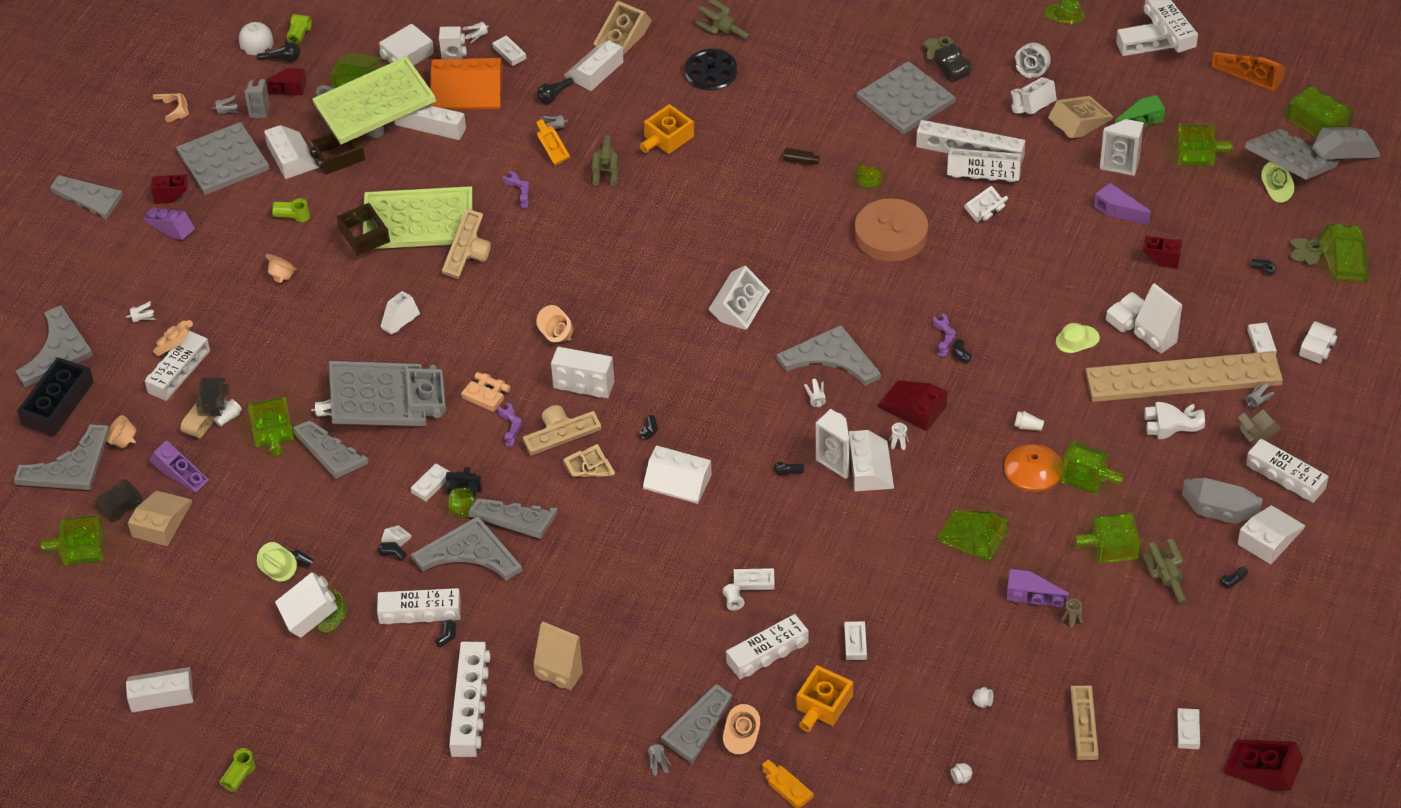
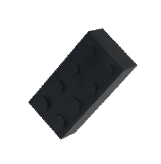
M57 357L17 410L21 425L55 436L94 383L90 367Z

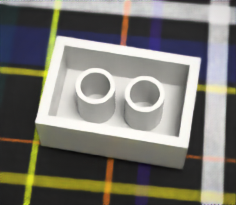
M557 347L551 362L553 387L555 389L609 398L615 382L613 357Z

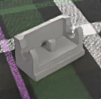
M260 79L259 85L253 86V80L248 83L247 90L244 92L249 117L267 118L270 102L265 79Z

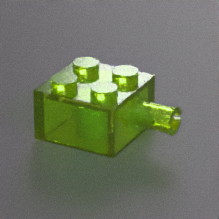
M1214 125L1177 126L1176 149L1178 165L1214 166L1216 152L1232 153V141H1216Z
M286 396L248 404L256 447L269 445L271 455L278 456L282 454L281 442L294 440Z
M1071 441L1063 456L1060 482L1097 495L1105 480L1120 486L1123 482L1124 474L1108 469V453Z
M1132 513L1093 517L1091 533L1075 535L1076 547L1094 545L1099 563L1139 559L1141 543Z
M100 515L60 519L59 538L41 539L42 552L59 550L63 565L103 561L104 528Z

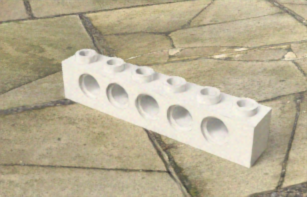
M921 120L917 130L916 147L949 153L950 148L1022 154V164L1026 140Z
M461 642L449 744L451 757H477V749H481L479 731H483L481 714L485 713V701H482V699L487 694V685L484 684V680H488L489 671L486 663H490V650H486L485 642Z

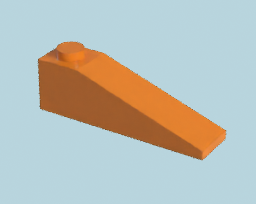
M1219 52L1213 53L1211 65L1215 69L1274 92L1284 80L1286 66L1266 58Z

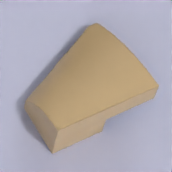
M598 444L582 452L580 450L563 459V464L572 477L615 475L608 459L604 457Z

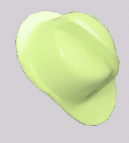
M1268 162L1263 167L1262 180L1270 197L1276 202L1283 203L1288 201L1294 193V182L1291 172L1273 162Z
M1070 323L1056 337V345L1065 353H1075L1097 345L1100 336L1090 326Z
M269 542L263 545L257 554V565L260 570L276 581L290 579L297 569L295 556L278 543Z

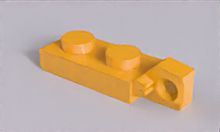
M543 119L537 121L536 123L540 130L537 133L538 138L554 166L570 159V155L552 126L547 127Z
M770 760L762 764V772L767 775L766 779L769 785L795 808L803 807L814 797L813 792L782 766L776 767Z

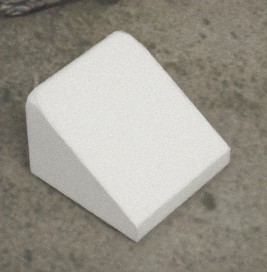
M398 525L385 529L381 541L396 542L401 547L412 536Z

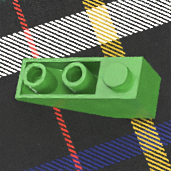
M1157 95L1143 98L1115 120V123L1128 119L1144 122L1143 127L1164 122L1165 107Z

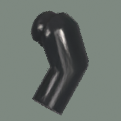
M1251 259V268H1260L1267 275L1276 273V266L1270 260Z
M957 339L954 344L953 356L961 362H970L972 356L967 350L963 349L964 341Z
M654 415L646 417L647 427H643L644 430L640 429L639 431L643 439H650L658 431Z
M777 462L774 465L775 473L780 476L804 472V465L802 463L784 464L783 462Z
M383 542L378 547V553L381 556L394 554L399 561H402L407 556L405 551L396 542Z
M299 550L290 551L295 556L297 563H302L308 568L314 560Z
M1240 567L1230 577L1223 575L1220 579V584L1225 586V588H1232L1248 574L1247 568Z
M451 619L443 622V634L435 639L436 644L440 648L456 636V623Z

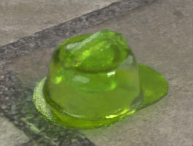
M1060 0L1044 9V16L1051 21L1076 24L1082 22L1085 18V13L1077 0Z
M336 589L328 590L335 596L336 600L334 602L338 609L317 625L318 629L323 633L332 632L336 629L348 612L346 602L343 600L341 593Z

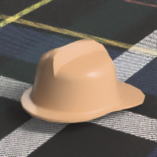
M271 254L265 255L269 260L268 273L273 276L276 282L281 283L283 280H289L294 271L298 270L291 263Z
M549 305L541 309L537 316V326L545 337L554 343L571 341L573 326L569 317L555 305Z
M124 415L119 416L111 424L106 441L110 445L113 444L125 448L130 442L136 443L134 440L136 427Z
M740 704L729 712L723 733V742L725 747L734 754L747 753L754 747L760 727V716L754 707L748 704Z

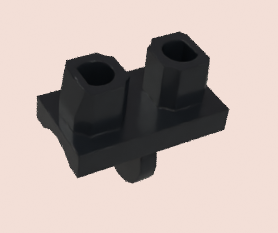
M464 467L463 472H446L448 495L455 496L459 490H464L465 496L475 498L477 492H482L481 476L470 473V467Z

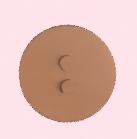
M881 199L866 205L858 213L855 220V240L857 245L864 253L878 260L901 261L918 254L927 242L928 220L926 215L919 207L905 200Z

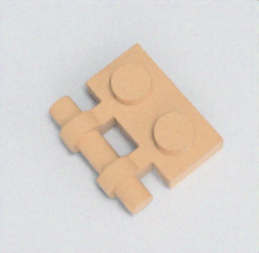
M181 321L177 326L168 328L164 336L156 342L157 346L153 352L160 356L181 345L189 334L188 330L193 326L192 321Z
M477 372L475 379L479 380V382L471 381L461 393V397L494 412L504 400L501 392L505 391L508 393L511 386L505 384L503 380H495L486 373L481 374ZM487 385H490V386H493L494 388H493V389H490V388H487L486 386H487Z

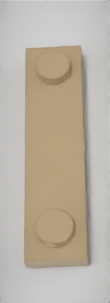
M1071 686L1077 760H1098L1092 686Z

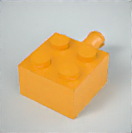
M667 105L644 121V135L647 140L640 143V149L647 153L655 146H658L670 154L694 137V121L672 105Z
M816 665L796 695L797 710L806 713L800 721L799 727L806 732H810L817 719L834 726L853 697V681Z

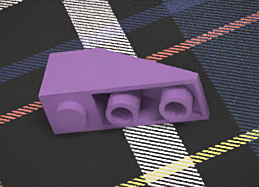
M1109 183L1095 194L1094 207L1107 216L1144 225L1149 224L1151 211L1113 184Z
M153 208L143 218V221L174 239H184L195 229L185 211Z
M167 440L153 452L149 460L164 475L194 493L209 481L202 472Z
M1010 569L1007 601L1066 607L1065 605L1069 598L1067 591L1031 571Z

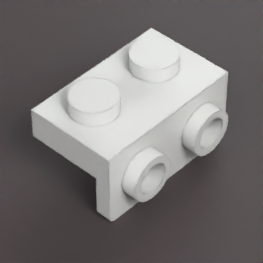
M990 186L966 203L964 208L978 223L981 220L987 221L993 216L992 212L995 210L997 212L1001 211L1006 206L1004 203L1009 198L1007 196L1001 198L996 190Z

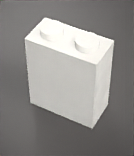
M413 24L379 42L381 57L390 63L407 56L410 62L415 65L434 54L433 41Z
M311 572L275 601L289 631L300 638L338 609L334 602L336 598L328 590V582L323 576L319 577Z

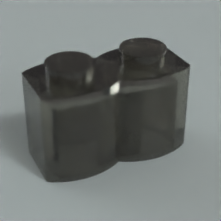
M954 43L935 50L934 60L951 83L970 75L971 63L962 56L961 49Z
M201 378L196 403L198 416H222L223 410H226L227 407L225 397L229 395V384H226L225 378Z
M123 479L116 483L111 490L99 495L94 502L97 510L110 522L121 519L127 511L137 508L142 502L140 492L127 479Z

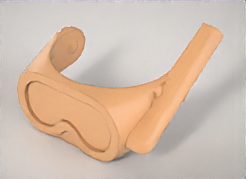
M182 93L153 94V99H163L164 103H170L175 100L179 103L178 107L165 117L166 122H173L178 118L183 119L189 115L188 103Z

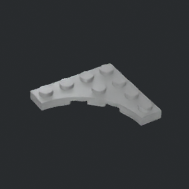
M61 305L44 312L49 325V333L43 349L32 361L16 370L17 377L24 387L40 381L57 357L79 363L93 356L92 350Z
M841 325L776 354L777 361L786 372L795 368L809 366V363H822V366L833 368L838 366L848 370V373L857 378L864 386L881 379V373Z
M89 424L85 435L79 441V445L72 452L68 451L57 457V461L45 465L44 463L18 465L14 477L15 485L91 490L110 431L109 427L106 425Z
M478 516L411 554L412 560L422 571L445 563L468 562L493 570L505 581L522 572V566Z

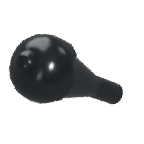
M287 42L284 46L272 51L258 53L257 59L272 58L293 62L299 58L301 50L296 43Z
M569 77L562 82L545 83L538 88L537 97L542 103H551L555 101V97L565 87L573 84L574 81Z

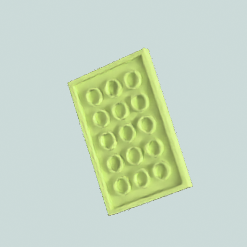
M407 56L312 99L340 144L436 102L434 94Z
M472 187L365 192L364 204H371L389 231L390 242L375 249L452 245L466 208L473 210ZM370 220L363 222V234L376 229Z

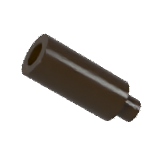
M785 148L783 160L812 165L813 162L819 163L820 156H816L814 152Z

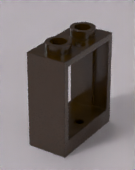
M333 132L310 140L312 146L309 148L313 158L316 157L318 167L323 169L325 174L365 160L364 149L358 138L346 142L351 150L328 159L323 157L322 152L346 143L340 144Z
M370 203L336 216L339 230L357 256L390 242L388 228ZM367 220H370L376 228L355 238L348 229Z

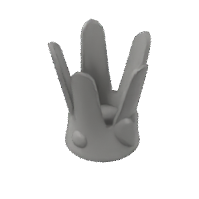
M236 95L224 100L215 101L216 107L212 109H217L218 114H225L227 112L239 113L238 111H229L236 110L238 104H226L234 100Z
M562 115L541 117L543 121H554L546 124L547 127L552 126L554 129L564 128V122H568V120H564Z
M1259 382L1254 391L1246 396L1248 406L1257 408L1262 402L1274 395V392H1270L1260 397L1268 387V383L1263 384L1256 391L1260 384Z
M654 744L648 749L650 769L652 767L653 775L656 776L658 762L661 764L664 772L668 773L669 769L665 759L669 765L671 763L664 753V747Z

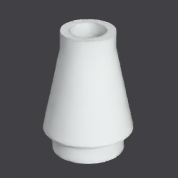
M233 399L226 401L213 420L222 427L225 423L239 416L242 408Z
M1018 411L1014 426L1021 430L1041 431L1044 420L1025 411Z

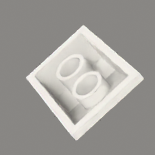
M1153 284L1135 320L1134 333L1138 338L1148 343L1151 348L1162 354L1177 343L1182 304L1159 286Z
M1271 505L1251 517L1240 529L1238 545L1272 564L1300 534L1305 525Z

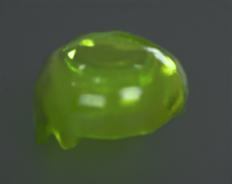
M864 163L856 166L855 177L860 186L872 188L881 184L883 173L880 169L875 168L874 165L866 168Z
M456 488L452 490L448 499L450 511L457 517H469V510L475 503L472 491L469 488Z

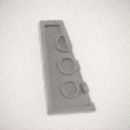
M58 175L50 187L52 193L68 201L72 200L80 207L88 208L89 212L93 214L98 213L105 220L109 218L123 197L120 190Z
M310 420L293 427V433L335 479L368 464L366 456L358 455L352 447L347 448L341 444V440L336 437H330L327 431Z
M478 498L469 510V517L476 518L478 516L482 521L540 539L557 515V508L550 507V510L541 509V506L535 505L532 508L521 507L519 503L503 505L502 501Z
M716 684L661 736V742L693 764L732 701V695Z

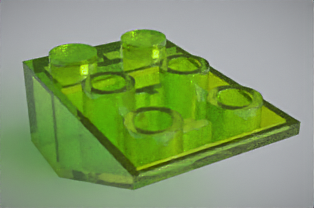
M349 52L335 63L330 73L333 89L377 70L382 57Z
M954 510L936 540L991 562L1008 534L1009 519L992 512Z

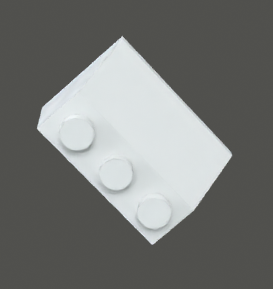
M610 40L596 46L564 74V77H571L574 83L592 91L623 63V47Z
M1125 119L1104 128L1100 169L1135 176L1140 159L1144 122Z
M282 125L264 131L267 147L285 179L319 168L300 132Z
M745 265L730 273L708 310L720 322L746 330L770 290Z
M830 409L816 422V461L847 479L849 477V435L847 422L841 413Z
M869 430L849 431V453L854 490L894 489L887 440Z
M656 445L648 462L643 489L698 504L712 475L711 460Z
M191 667L130 676L126 681L127 700L131 712L194 703Z

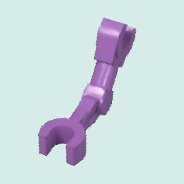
M509 171V178L506 176L502 177L503 183L520 187L522 192L520 194L521 208H528L529 182L520 180L515 172Z
M941 314V321L933 317V326L946 333L944 342H941L939 345L940 351L938 353V356L946 357L949 345L955 339L956 331L950 328L948 317L945 314Z
M507 402L506 410H503L500 406L498 407V414L500 417L506 420L509 419L512 422L509 432H506L504 439L507 440L505 446L513 447L516 433L520 430L522 422L521 418L515 415L512 404Z

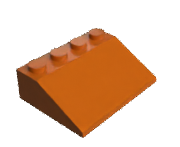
M501 58L432 60L431 91L436 98V102L431 103V106L448 110L500 109L503 74Z

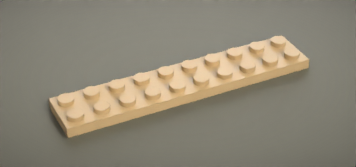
M1275 351L1086 368L1085 372L1092 402L1254 388L1259 382L1258 387L1265 383H1268V386L1282 385L1283 382Z

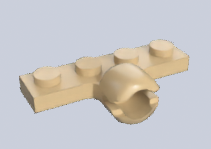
M466 208L442 269V274L459 279L467 259L472 258L481 262L487 259L491 243L476 236L483 219L482 213Z
M553 405L542 413V419L546 428L524 436L523 442L530 456L600 431L602 426L594 411L569 419L561 406Z

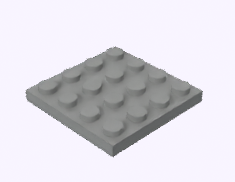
M909 61L857 92V98L903 135L920 125L921 120H928L956 101L955 96Z
M241 122L176 147L177 153L204 195L270 170L269 164Z
M1282 129L1249 140L1244 147L1306 180L1336 168L1339 163L1337 159H1320L1312 148L1313 145L1304 143L1301 138L1288 135V132Z

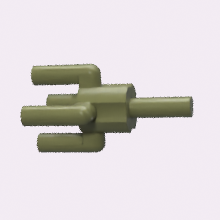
M709 0L710 5L721 11L719 14L703 5L699 8L701 13L712 20L713 26L700 18L697 20L696 25L714 35L721 30L728 35L734 32L746 40L749 39L750 34L737 27V21L728 16L730 13L729 7L717 0Z
M609 135L604 136L603 147L598 152L593 153L592 184L594 186L599 185L601 171H610V185H617L618 154L610 148L611 137Z
M1171 538L1166 541L1173 558H1171L1168 549L1162 550L1160 553L1156 542H1151L1148 546L1157 567L1150 553H1145L1143 559L1152 578L1157 579L1161 577L1164 585L1172 587L1179 604L1185 603L1187 600L1179 585L1183 577L1178 568L1183 563V558L1174 539Z

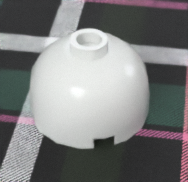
M261 22L246 24L239 34L241 50H245L246 54L249 55L263 53L268 48L270 50L274 44L271 30Z
M1032 42L1026 44L1015 55L1017 70L1027 78L1040 77L1048 70L1051 64L1049 51L1039 43Z

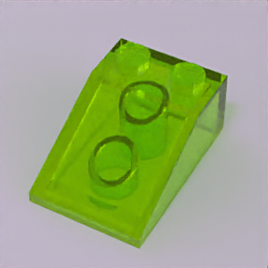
M1327 223L1318 241L1334 279L1367 282L1366 240L1360 227Z

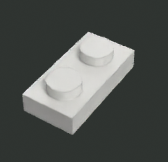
M507 36L492 43L493 48L512 66L526 59V53Z
M1267 323L1248 325V333L1255 353L1275 351L1276 355L1277 350Z
M435 464L411 487V493L427 501L446 483V472L450 471Z
M774 568L734 569V584H738L740 590L774 589Z
M865 621L844 622L846 660H867Z
M1178 708V748L1199 749V709Z

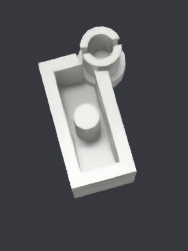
M1043 77L1023 87L1022 90L1014 89L1011 91L1013 113L1026 112L1028 114H1035L1038 110L1049 106L1050 103L1057 100L1054 81Z

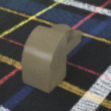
M1264 409L1252 419L1245 413L1238 417L1243 423L1240 425L1241 432L1252 444H1256L1260 439L1268 440L1281 429L1272 416Z

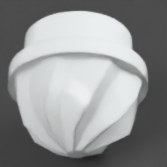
M987 687L975 690L972 696L974 703L981 708L991 706L993 703V691L987 689Z
M957 763L954 768L950 769L956 784H965L971 779L972 769L965 763Z

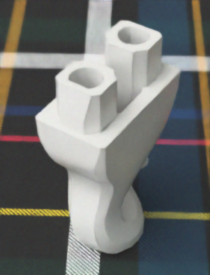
M1156 402L1155 407H1145V420H1155V422H1147V435H1157L1158 439H1165L1178 431L1194 432L1204 429V410L1192 412L1194 410V404H1192L1182 413L1173 405Z

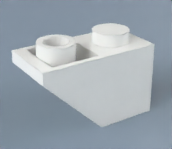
M402 291L387 302L380 326L382 330L392 335L420 314L413 297Z

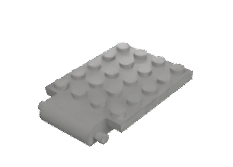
M329 361L332 424L426 426L425 416L440 418L446 412L442 369H437L436 365L429 366V369H421V364Z

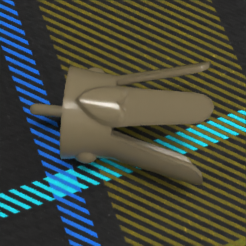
M1077 599L1068 600L1061 621H1065L1069 614V626L1073 628L1077 615L1080 623H1083L1081 614L1082 603Z

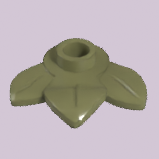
M948 36L929 38L923 43V46L928 48V60L941 57L942 61L947 65L954 58V51L952 49L954 42Z
M1306 238L1293 239L1290 243L1295 250L1291 253L1290 258L1296 262L1305 261L1308 265H1312L1320 260V255L1324 253L1325 248L1323 243L1317 239L1310 241Z

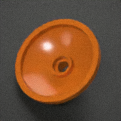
M1025 444L1014 448L1007 455L1004 462V472L1007 479L1017 488L1030 492H1039L1050 489L1059 482L1063 473V463L1059 455L1051 448L1040 444Z

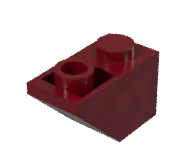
M286 68L268 78L266 82L269 94L303 96L307 81L304 69Z
M188 174L152 176L151 192L154 204L173 203L188 188Z
M1145 235L1143 252L1161 267L1178 269L1182 240Z

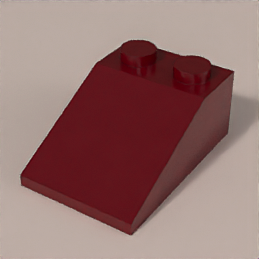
M898 380L880 401L878 407L927 431L947 407L948 391L931 383Z
M1237 739L1225 766L1224 773L1270 790L1291 791L1303 762V757L1296 741Z

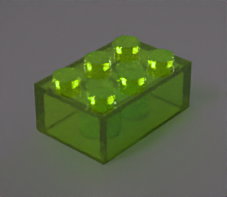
M1310 85L1289 102L1286 118L1318 137L1322 128L1350 127L1354 110Z

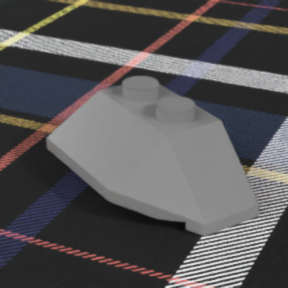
M1353 127L1322 128L1312 147L1320 159L1380 157V153L1368 133L1363 129Z
M1208 478L1185 479L1182 495L1198 515L1237 524L1261 512L1263 499L1257 497L1244 487Z

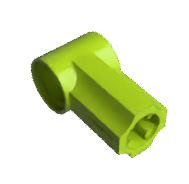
M292 15L291 27L286 36L288 42H294L297 45L301 43L305 32L311 29V16Z
M298 198L292 202L273 203V217L295 218L297 222H305L310 218V211L305 199Z
M241 748L235 752L234 761L219 781L220 785L226 790L236 792L246 776L255 770L256 764L249 749Z

